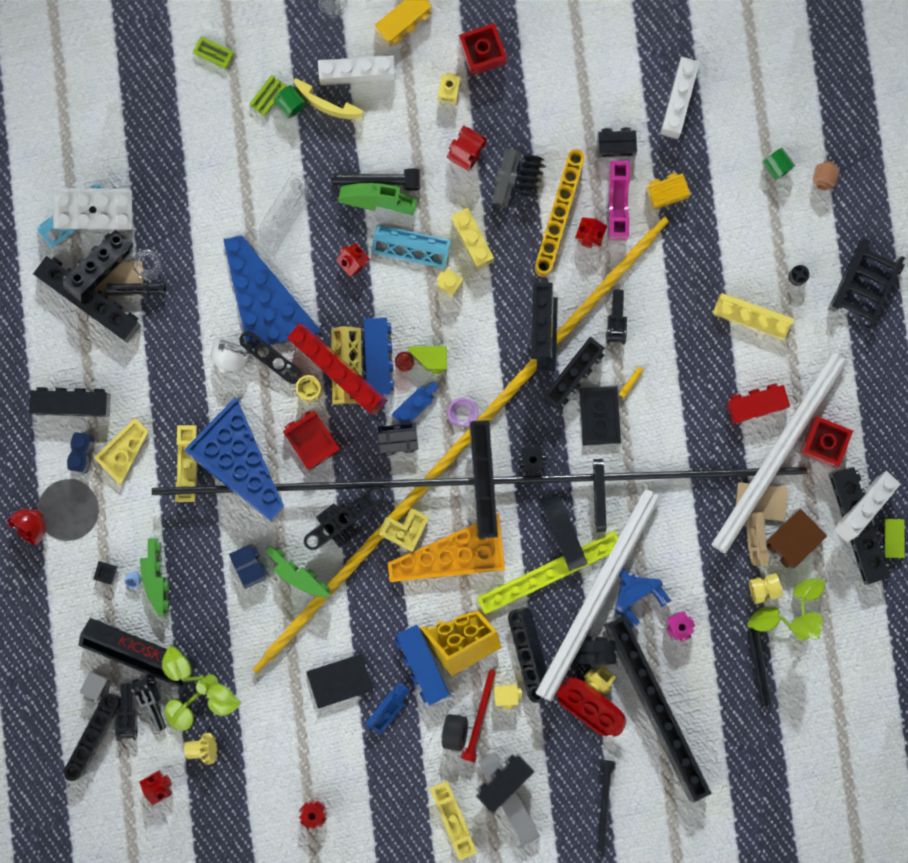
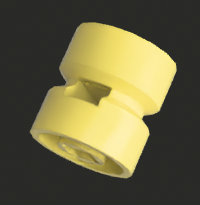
M305 375L296 383V391L305 402H316L322 396V385L316 377Z
M776 573L765 576L763 580L760 577L749 580V588L755 604L767 602V598L774 600L783 597L781 583Z

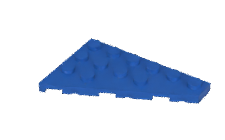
M242 235L223 239L244 332L251 331L269 345L290 341L287 337L299 323L307 326L316 335L321 334L318 326ZM249 335L248 337L245 336L246 343H251L253 345V347L251 348L252 350L255 349L259 343H261L257 340L255 344L251 340V335Z
M234 397L184 451L272 522L284 510V504L274 485L239 401Z

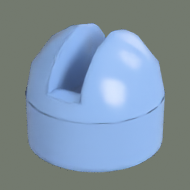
M134 571L129 572L125 577L124 583L130 588H137L141 582V576L139 573H134Z

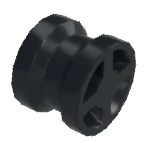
M797 265L789 272L788 280L794 286H801L809 279L810 272L806 266Z

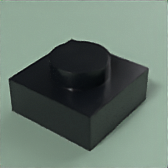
M98 561L93 580L113 585L118 566Z

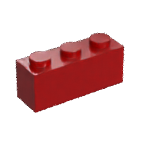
M778 383L766 386L767 390L760 391L758 388L749 391L747 396L742 397L741 394L731 396L730 401L726 402L732 424L791 407L784 385L778 386Z

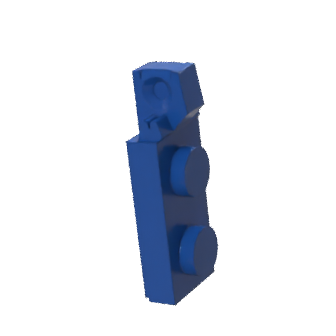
M434 382L426 388L422 385L391 415L400 424L411 423L432 403V400L435 398L432 394L438 389V386Z
M399 682L365 724L379 735L382 734L405 705L403 702L410 690Z

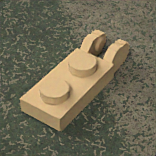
M752 512L746 521L750 561L754 566H766L770 560L769 553L766 551L763 512Z

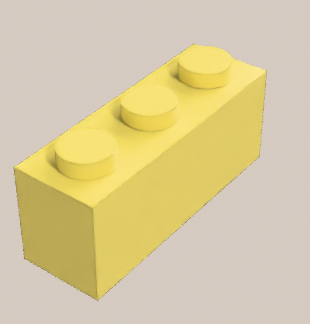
M469 208L452 215L451 222L476 270L493 263L494 257Z

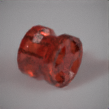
M404 351L397 354L395 358L397 369L401 372L410 371L414 366L413 356Z

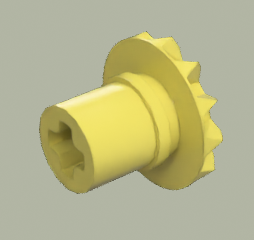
M204 733L199 741L186 742L184 745L185 757L187 759L200 758L206 765L214 763L218 751L215 736L212 733Z

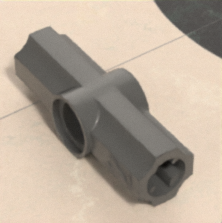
M505 149L501 168H499L497 173L496 188L492 198V204L497 207L507 208L511 191L514 189L518 173L516 171L521 158V152L515 149Z

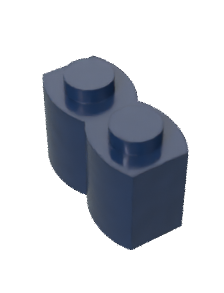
M78 432L73 434L70 443L72 451L67 459L68 470L87 474L91 466L90 454L94 449L95 443L92 435Z
M249 544L229 554L244 589L267 580L266 575H268V571L265 565H261L258 560L260 554L256 546L252 547Z

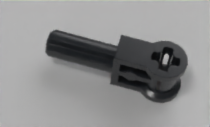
M621 289L613 290L612 315L607 317L606 344L610 342L626 344L627 316H623L624 290Z
M147 675L144 679L132 680L131 691L136 696L140 708L146 706L156 731L164 730L166 724L157 705V702L161 700V696L157 689L155 678Z
M123 683L120 685L121 712L116 713V741L121 739L137 740V712H132L131 683Z

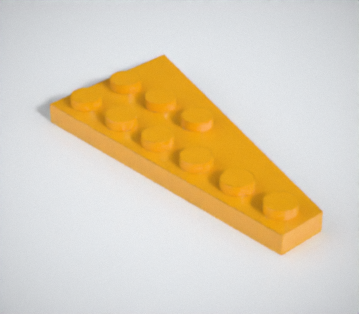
M499 513L496 514L498 537L478 539L477 524L475 523L389 562L390 582L505 571Z

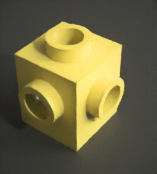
M600 665L595 670L590 669L584 675V682L605 696L610 691V685L616 677L604 665Z

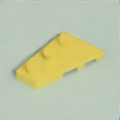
M135 417L94 459L121 485L149 431Z

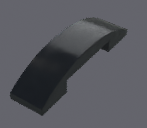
M558 493L540 500L569 571L587 565L579 540Z

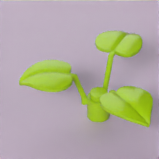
M822 578L806 579L795 586L794 595L796 598L801 599L802 616L795 618L791 624L783 616L779 615L780 610L777 607L769 606L759 609L751 616L747 624L748 628H753L757 631H770L779 624V620H782L789 630L795 634L797 640L804 641L808 638L820 640L824 622L823 617L816 612L806 613L805 601H815L823 594L825 589L824 580Z
M172 645L167 648L162 660V668L167 677L174 681L180 678L182 681L199 680L196 685L197 693L184 705L178 699H173L166 705L165 717L171 727L176 730H187L193 725V714L186 707L201 694H207L210 710L220 716L232 713L241 705L242 701L237 699L227 687L218 684V680L214 675L189 677L191 675V667L187 659Z

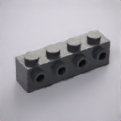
M116 229L111 234H106L99 246H94L90 250L89 255L77 263L73 271H68L63 277V288L82 302L132 253L133 243Z
M589 337L544 394L542 400L556 411L559 407L563 409L569 402L567 398L571 392L575 394L580 388V380L583 377L587 379L593 371L591 366L594 362L598 364L605 356L602 353L605 347L592 337Z

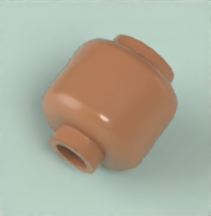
M824 161V163L816 165L812 181L816 188L828 191L836 186L840 171L833 162Z

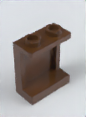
M801 508L796 509L791 514L792 516L766 539V548L772 554L776 553L781 558L779 561L786 568H796L827 537Z

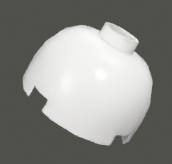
M215 339L211 349V359L219 371L223 373L241 370L246 365L250 352L246 349L245 351L239 349L241 345L226 339H220V342Z

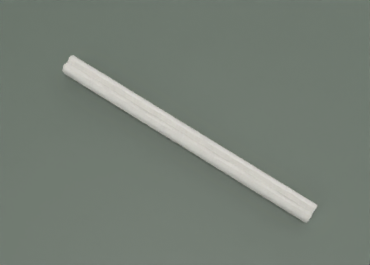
M836 353L832 354L713 541L712 546L722 553H727L846 365L847 360L840 357Z
M644 490L536 691V694L551 702L656 507L660 496L654 494V492Z

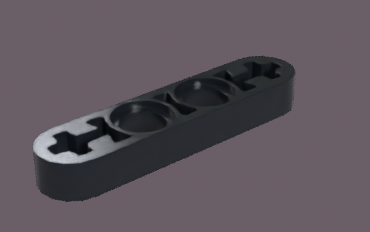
M245 331L241 334L239 338L240 345L287 382L296 384L302 377V371L299 367L255 333ZM249 335H251V340L255 344L257 340L261 343H259L253 351L251 349L253 345L251 343H248L246 345L244 343L245 339L243 338V336L248 337ZM261 346H265L269 350V354L266 357H261L258 354V349ZM276 358H281L284 361V366L280 369L275 368L273 365V361ZM287 364L291 366L288 368L291 372L295 370L298 372V379L293 378L291 380L290 374L287 371L285 374L281 373L285 370Z
M593 459L596 532H606L603 459Z

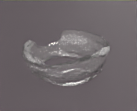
M142 249L133 257V270L140 278L146 280L154 279L160 274L162 264L156 252ZM144 256H154L157 260V265L150 270H146L141 266L140 261Z

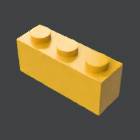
M404 0L374 25L375 31L389 47L393 44L397 45L402 41L406 33H412L417 28V24L421 21L425 22L431 17L432 5L427 0Z

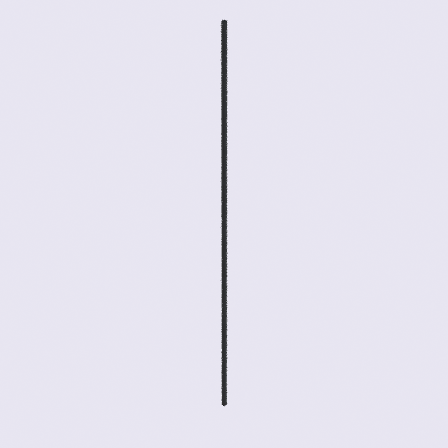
M783 467L778 470L776 475L807 474V467ZM760 468L604 474L605 481L755 476ZM593 474L494 477V484L593 481ZM473 477L282 483L274 485L277 491L367 489L374 486L398 488L474 484ZM226 485L157 487L151 489L152 495L234 493Z

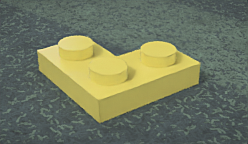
M410 509L403 524L390 517H386L378 535L409 552H413L429 517L415 509Z

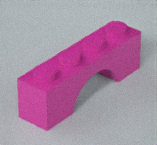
M611 161L609 165V241H627L629 238L628 193L630 161Z

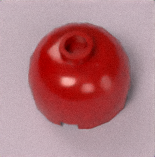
M20 509L13 513L6 521L11 529L15 527L18 536L32 545L35 544V546L40 543L46 532V524L42 519L44 516L36 509L34 511Z

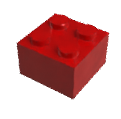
M495 23L459 35V44L471 76L507 64V56Z
M817 416L811 422L799 454L834 468L840 467L853 430Z

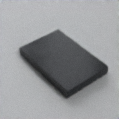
M618 387L579 388L582 446L621 444Z
M362 653L306 671L318 709L374 691Z

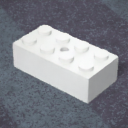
M53 188V228L132 229L131 189ZM91 206L96 207L97 210L95 213L89 212V208Z

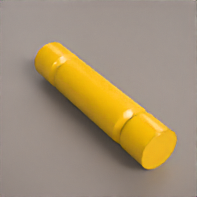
M640 367L636 368L618 395L624 399L627 393H629L639 379V376L643 373V369Z

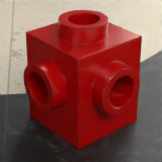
M582 217L575 239L582 242L581 245L586 248H592V246L600 247L607 225L595 218Z
M357 243L351 246H344L339 251L340 255L336 259L341 268L350 277L362 271L371 260Z
M160 770L139 781L144 797L152 806L173 794L171 789L173 783L168 775L164 776Z
M313 799L310 803L305 802L299 809V812H301L298 817L301 819L300 823L307 829L311 827L314 830L316 826L320 828L327 820L325 817L327 810H325L326 806L318 800L315 802ZM311 812L315 813L316 818H315V819H311V818L308 816L309 813H311Z

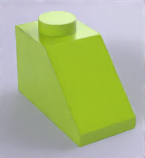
M408 346L409 354L428 372L432 371L433 375H441L443 371H447V346Z

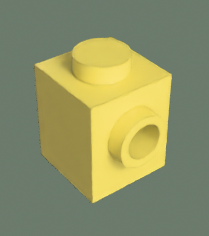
M453 73L441 75L438 101L457 104L460 77Z
M448 268L445 272L441 271L436 279L438 281L437 288L452 298L463 284V278Z
M517 684L495 685V706H503V709H514L515 705H519L518 700H522L521 688H518Z

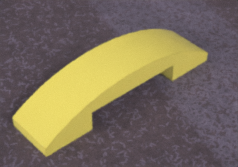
M295 78L294 84L298 92L318 110L338 118L363 119L364 112L362 109L347 102L343 109L313 95L314 91L311 85Z
M196 425L177 426L178 460L176 487L197 486L198 463L184 451L197 437ZM196 494L175 495V502H195Z
M448 780L430 787L429 789L439 809L459 861L477 854Z

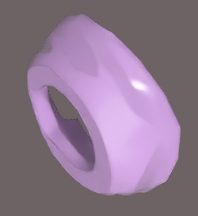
M467 398L453 400L447 409L448 419L452 424L469 427V422L476 421L479 415L475 402ZM465 406L470 410V417L467 419V422L457 421L455 412L458 407Z

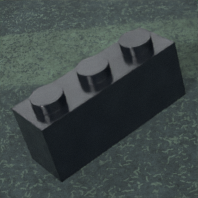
M518 753L515 756L511 754L504 761L506 765L501 770L497 768L490 775L492 779L487 784L483 782L476 789L478 792L476 797L492 814L535 773L534 769Z

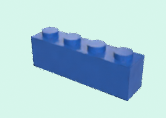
M387 317L365 318L366 379L383 396H391V391H394V379H390V372H393V360H389V353H393L392 341H388V334H392L391 322L388 323Z
M418 625L396 634L397 639L394 641L398 649H403L405 656L402 658L407 668L411 666L414 674L411 677L415 685L419 684L422 692H419L423 702H428L430 706L450 696Z

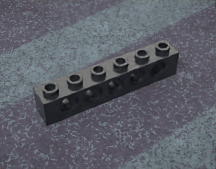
M46 256L33 275L128 343L141 326L137 322L139 318L131 312L127 315L122 311L124 307L116 301L113 303L107 300L109 296L101 290H98V292L93 290L90 293L92 294L90 302L86 303L84 300L80 302L63 288V277L68 271L73 270L70 268L65 270L61 267L63 263L57 258L53 257L50 259ZM57 272H62V277L59 280H54V275ZM107 305V311L101 314L99 312L100 307ZM122 316V323L115 325V318Z
M855 467L829 474L842 518L851 510L852 502L858 503L866 493L864 488L861 489L859 482L861 481L859 471L855 470ZM847 483L853 486V492L851 494L847 493L845 490V485ZM872 519L864 530L850 541L864 585L890 578L889 573H891L890 565L888 562H885L883 556L885 555L884 547L882 544H879L877 538L879 536L878 528L876 525H873ZM866 538L871 542L869 549L863 546V541ZM871 557L877 560V565L874 568L869 564Z

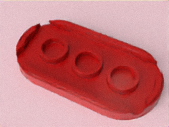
M567 678L561 682L556 695L558 694V701L566 710L602 736L613 735L612 737H616L623 732L626 726V717L620 708L580 679Z

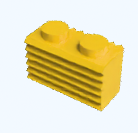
M673 173L666 176V180L660 181L656 179L649 182V186L645 190L653 210L690 197L691 194L683 174Z

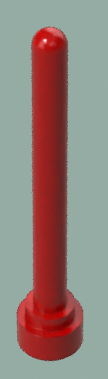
M491 669L488 672L468 748H465V751L462 752L461 759L476 763L478 755L475 748L495 679V670Z

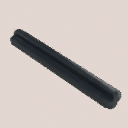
M750 630L748 631V638L760 702L763 707L771 706L772 700L759 631Z

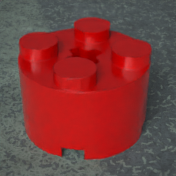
M463 125L458 133L459 138L451 142L448 148L450 151L446 158L469 171L478 161L481 155L480 152L482 148H485L488 139Z

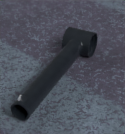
M415 168L404 169V174H331L332 185L378 183L403 185V189L407 191L420 190L421 170Z

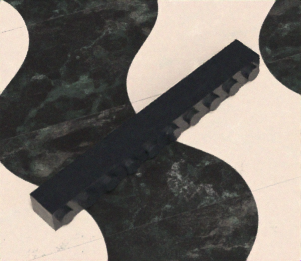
M620 616L604 624L603 626L610 640L616 642V652L688 800L695 803L711 795L712 792L626 616Z

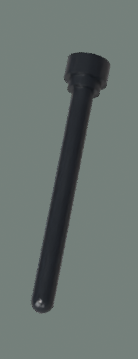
M600 760L603 783L597 853L599 855L605 853L611 774H613V770L616 768V761Z

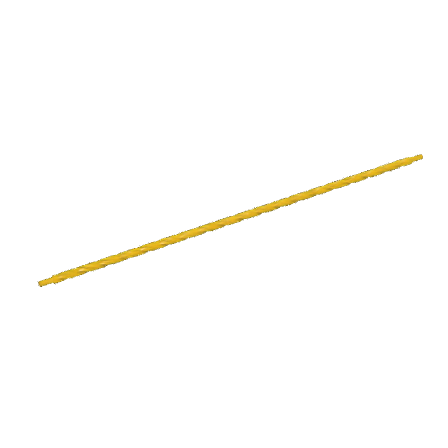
M663 217L652 230H648L644 237L627 253L624 259L607 275L604 281L587 297L584 303L567 319L564 325L557 330V347L596 306L598 301L616 284L619 277L625 274L638 257L655 241L658 233L668 224L669 220ZM531 359L527 363L525 368L516 375L505 390L496 397L476 421L489 420L490 422L496 416L500 408L536 372L537 359ZM469 428L447 451L445 456L427 473L424 479H438L440 474L455 461L460 452L470 444ZM415 487L388 517L399 522L400 518L415 505L420 496L430 487ZM382 525L375 530L364 545L354 553L344 567L326 584L331 589L329 592L331 595L335 593L338 587L384 538L378 535ZM315 596L303 612L285 629L283 634L264 652L265 655L252 670L258 674L270 660L273 661L277 654L294 638L297 632L328 599Z

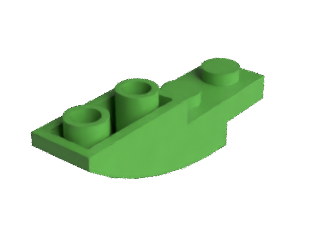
M358 183L341 186L338 198L340 203L375 211L376 206L409 215L414 214L417 197L400 193V187L378 183Z
M148 538V558H140L142 581L155 611L159 616H166V612H169L170 609L169 600H166V593H169L170 585L169 581H166V577H159V573L162 572V564L159 562L162 545L161 542H158V539Z
M270 546L266 550L278 564L273 571L286 582L310 595L326 599L333 597L329 593L331 589L324 582L320 584L316 580L318 576L312 569L309 568L307 570L302 567L297 571L299 567L292 560L288 562L284 558L286 554L279 547L275 549Z

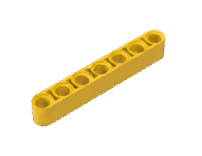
M579 149L571 150L565 163L535 264V272L540 277H546L552 271L585 159L584 153ZM577 156L581 161L573 163L570 158ZM567 174H573L575 176V180L568 181L565 178V176ZM564 191L568 192L570 194V197L568 199L561 198L560 193ZM561 209L565 215L558 217L555 215V211ZM556 227L559 229V234L552 235L549 229ZM546 245H551L554 248V251L552 253L545 252L544 247ZM540 263H546L549 266V269L547 271H541L538 265Z

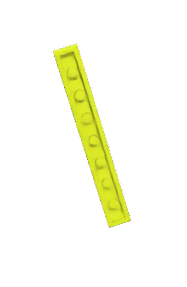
M616 531L581 547L587 565L569 571L562 556L477 597L484 615L610 555L619 539Z

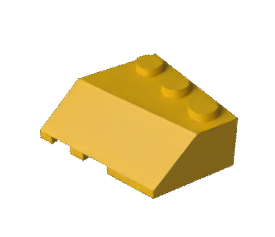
M479 611L457 616L450 622H436L437 625L433 627H419L433 654L452 676L502 648L498 632Z

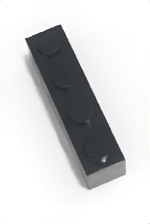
M36 387V390H30L29 413L32 415L110 417L111 394L105 392V389H94V392H86L84 388H75L74 391H67V388H55V391H48L46 387Z

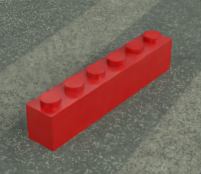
M299 323L287 337L288 340L368 413L376 415L388 401L307 326Z

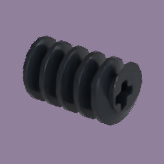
M526 154L524 155L526 162L522 163L524 169L520 170L522 176L518 177L519 183L516 184V192L527 197H538V194L533 191L540 189L536 183L542 182L538 176L544 175L540 168H546V165L541 163L545 160L539 156Z

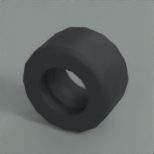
M447 715L442 730L441 743L443 749L463 750L468 732V719L466 716Z

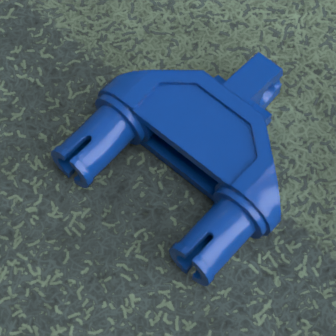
M625 568L621 570L619 577L622 582L619 583L621 588L615 605V613L621 616L625 615L631 628L634 627L633 623L635 625L640 623L630 609L631 605L648 593H653L661 607L672 601L663 589V582L660 579L636 577L634 574L629 576Z

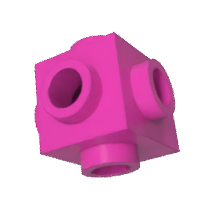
M680 611L665 619L668 625L666 631L670 638L674 637L675 640L680 639L683 642L690 639L691 634L695 632L693 629L695 627L694 621L691 616L687 617L685 611ZM680 624L683 626L681 631L678 629Z

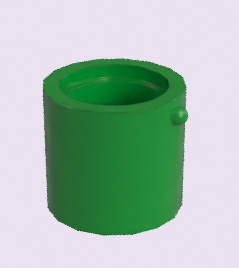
M292 85L283 88L273 100L288 119L296 116L307 104Z
M782 147L762 162L776 181L796 166Z

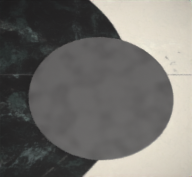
M66 479L53 483L43 492L39 499L37 510L43 514L44 517L42 519L46 524V532L50 536L59 540L71 541L85 536L94 527L98 518L99 506L94 492L87 485L77 480Z

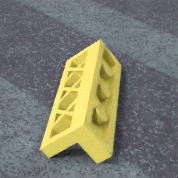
M723 293L718 297L712 314L782 340L786 339L789 327L794 322V319Z
M345 326L332 328V350L362 376L361 328ZM349 332H355L353 343L349 339ZM351 350L355 354V360L353 362L349 358V353L351 352ZM332 380V404H358L354 399H350V395Z

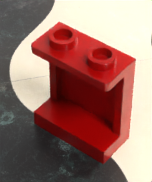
M309 410L300 416L302 419L298 422L292 421L288 423L283 431L308 471L341 451L317 413Z

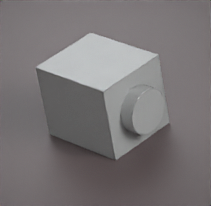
M89 671L79 693L83 694V698L90 702H94V700L99 701L106 690L110 678L98 672Z

